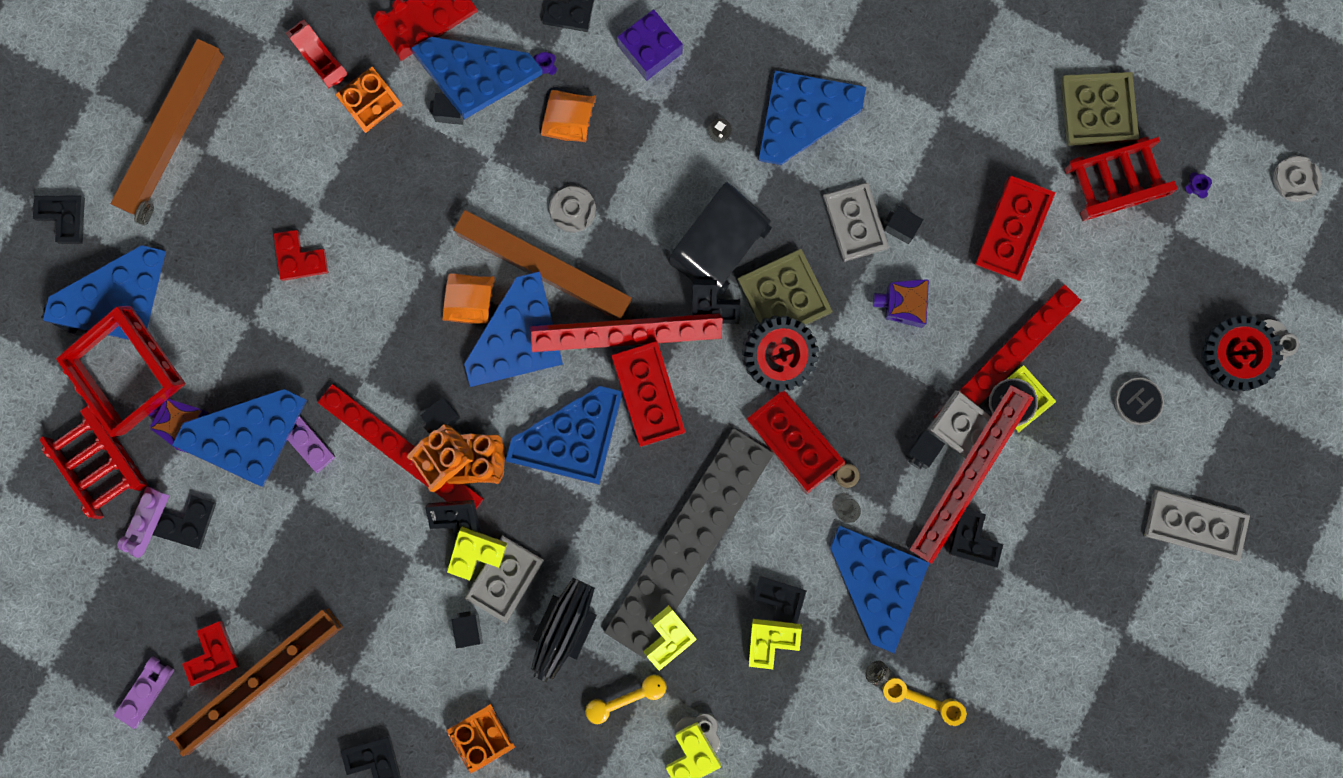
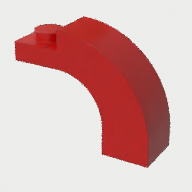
M302 20L285 33L328 89L340 83L347 76L345 69L332 56L305 20Z

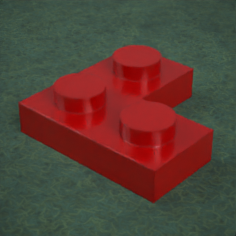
M298 230L274 234L281 281L329 273L326 251L320 249L302 252Z
M222 621L196 631L205 654L182 664L191 687L239 667Z

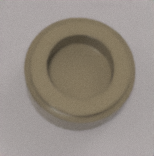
M845 464L835 472V480L843 488L853 487L859 480V471L854 465Z

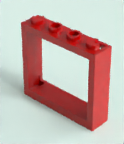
M117 306L56 358L63 369L62 372L69 377L74 384L76 392L83 397L88 404L90 412L97 417L102 424V429L106 430L110 437L125 435L186 384L131 306ZM118 326L122 328L163 386L161 390L125 420L120 418L80 361L81 357Z

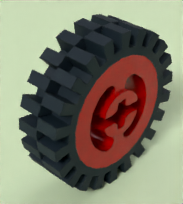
M771 316L769 319H762L760 324L756 323L753 326L754 329L752 331H748L747 340L744 339L743 342L745 348L742 350V355L744 356L742 361L743 365L747 368V373L751 375L755 382L769 390L784 392L785 389L789 391L794 390L795 386L800 387L803 385L802 381L810 379L811 376L809 374L811 371H815L814 363L818 362L819 359L816 356V352H819V347L815 345L817 340L812 336V331L805 324L787 316ZM783 337H788L793 342L795 356L788 351L792 348L782 343ZM768 345L767 353L772 356L769 359L779 365L778 369H771L766 362L765 351ZM779 349H782V350L785 351V352L781 353V357H782V358H779V357H777V356H774V355L779 354Z
M1247 316L1233 317L1215 326L1207 334V340L1203 342L1202 346L1204 351L1201 352L1202 358L1205 360L1203 365L1204 368L1207 367L1209 377L1212 376L1216 384L1220 383L1223 385V388H1231L1232 391H1249L1267 384L1270 379L1276 376L1275 372L1280 370L1281 365H1279V362L1283 360L1284 356L1280 355L1283 345L1278 344V340L1281 339L1279 335L1275 336L1273 334L1274 328L1272 326L1269 328L1265 326L1267 322L1263 320L1259 322L1256 317L1247 318ZM1231 340L1235 342V345L1229 349L1228 354L1240 350L1241 352H1250L1256 348L1257 361L1252 368L1249 366V363L1255 359L1256 354H1250L1245 357L1235 355L1230 357L1228 361L1226 349Z

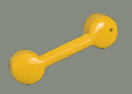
M654 674L645 678L641 688L609 702H605L602 699H594L586 706V717L593 724H602L608 719L610 712L644 697L650 700L660 699L666 692V681L660 675Z
M890 677L883 683V695L890 702L897 703L906 698L939 711L942 719L952 726L960 725L966 719V709L956 699L949 698L941 702L907 689L906 684L899 677Z

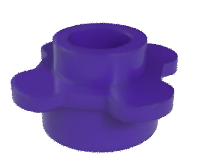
M542 52L533 57L542 68V74L549 73L554 75L557 72V68L554 66L556 60L554 54Z
M1197 172L1191 173L1189 176L1190 182L1185 187V191L1188 194H1196L1201 199L1208 196L1207 191L1212 184L1211 178Z

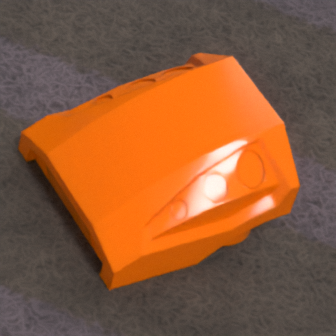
M373 67L366 70L335 94L365 133L402 106L401 102Z
M551 90L541 136L586 143L587 130L590 125L589 120L592 117V107H594L596 102V96H583Z
M449 274L443 308V321L489 324L490 300L495 277Z
M443 424L438 430H434L428 437L422 439L407 457L414 462L429 485V491L435 492L446 481L456 475L467 463L473 461V452L458 432L451 426Z
M461 435L473 452V461L467 463L447 483L483 482L499 484L504 475L505 462L502 438L499 435Z
M491 704L446 730L470 774L515 748Z

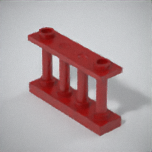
M1149 136L1137 140L1136 144L1087 159H1084L1082 156L1070 161V164L1064 171L1066 174L1076 171L1087 202L1086 208L1080 212L1082 221L1171 195L1178 189L1175 180L1166 183L1161 178L1151 150L1160 142L1159 137L1150 139ZM1140 151L1153 182L1152 188L1145 190L1143 187H1140L1129 157L1130 154ZM1120 158L1131 189L1129 195L1122 196L1121 193L1118 194L1107 161ZM1098 165L1109 195L1108 201L1100 203L1099 200H1096L1085 168Z
M86 406L80 411L84 418L82 419L83 422L56 441L47 437H41L39 440L43 445L41 447L43 453L49 459L52 458L82 503L81 509L84 514L89 518L101 519L104 515L100 511V507L128 488L142 491L149 485L116 436L110 437L107 431L102 429V424ZM93 430L97 436L96 442L67 461L60 449L86 431ZM101 449L106 450L110 455L109 461L80 481L73 469ZM119 469L124 476L122 481L93 500L86 488L112 470Z

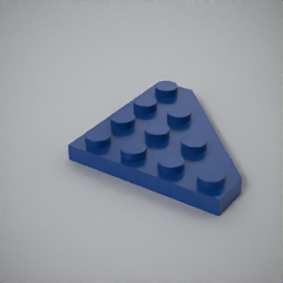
M430 37L412 47L413 55L464 120L542 75V68L526 52Z
M775 71L759 161L782 165L842 125L845 121L860 113L863 109L866 87Z
M141 245L56 292L48 298L43 321L89 331L117 306H131L145 327L148 328L166 251ZM120 326L107 335L129 340Z
M540 271L518 276L514 280L464 363L470 387L563 365L560 350L532 352L530 327L553 325Z
M598 386L590 393L576 399L524 432L517 434L511 439L506 462L600 485L623 392Z
M283 389L183 423L172 445L258 486L264 487L307 400Z
M838 526L830 550L853 600L868 639L872 645L895 654L929 562Z

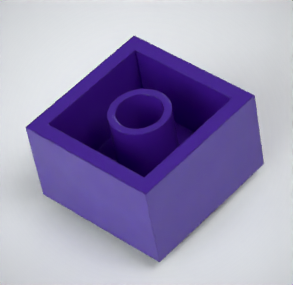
M654 9L617 37L618 47L646 81L683 54L682 42Z

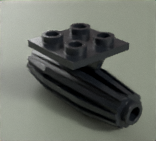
M572 578L560 597L552 596L532 639L538 642L531 670L535 672L534 677L547 682L548 678H555L568 657L578 659L597 617V614L589 611L595 587Z

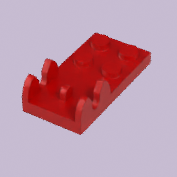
M395 0L392 5L393 10L389 13L378 11L374 16V22L398 58L403 61L413 54L412 47L430 37L438 38L478 12L471 0H408L406 2L404 0Z
M1009 176L1003 186V194L996 204L994 217L975 265L1013 280L1021 281L1056 192L1014 176Z
M658 341L611 355L639 446L642 447L686 433Z
M785 390L778 393L746 419L781 461L788 474L796 479L805 494L810 493L815 487L845 465L843 458Z

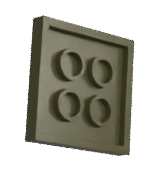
M1133 72L1063 75L1061 86L1067 146L1129 143L1139 140Z
M802 249L737 279L759 324L764 318L787 316L802 322L806 326L833 312Z

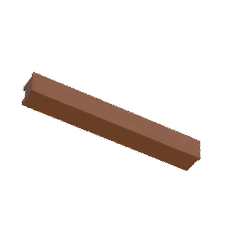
M196 40L110 203L111 205L134 216H137L138 211H141L140 218L224 58L219 48L202 40Z
M464 210L453 230L458 237L529 274L540 271L542 281L616 320L622 319L627 307L631 303L632 297Z
M329 608L321 610L167 738L175 743L181 751L182 757L189 755L341 630L343 626Z

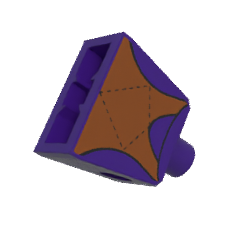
M929 280L892 282L887 287V294L874 293L873 307L886 308L885 319L923 328L927 324Z
M167 399L162 406L157 407L148 415L154 418L150 429L172 445L183 423L209 415V412ZM173 446L174 448H176V449L179 450V451L188 453V452H186V451H184V450H181V449H179V448Z

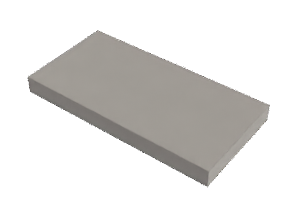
M1154 490L1144 536L1240 562L1250 515L1164 491Z

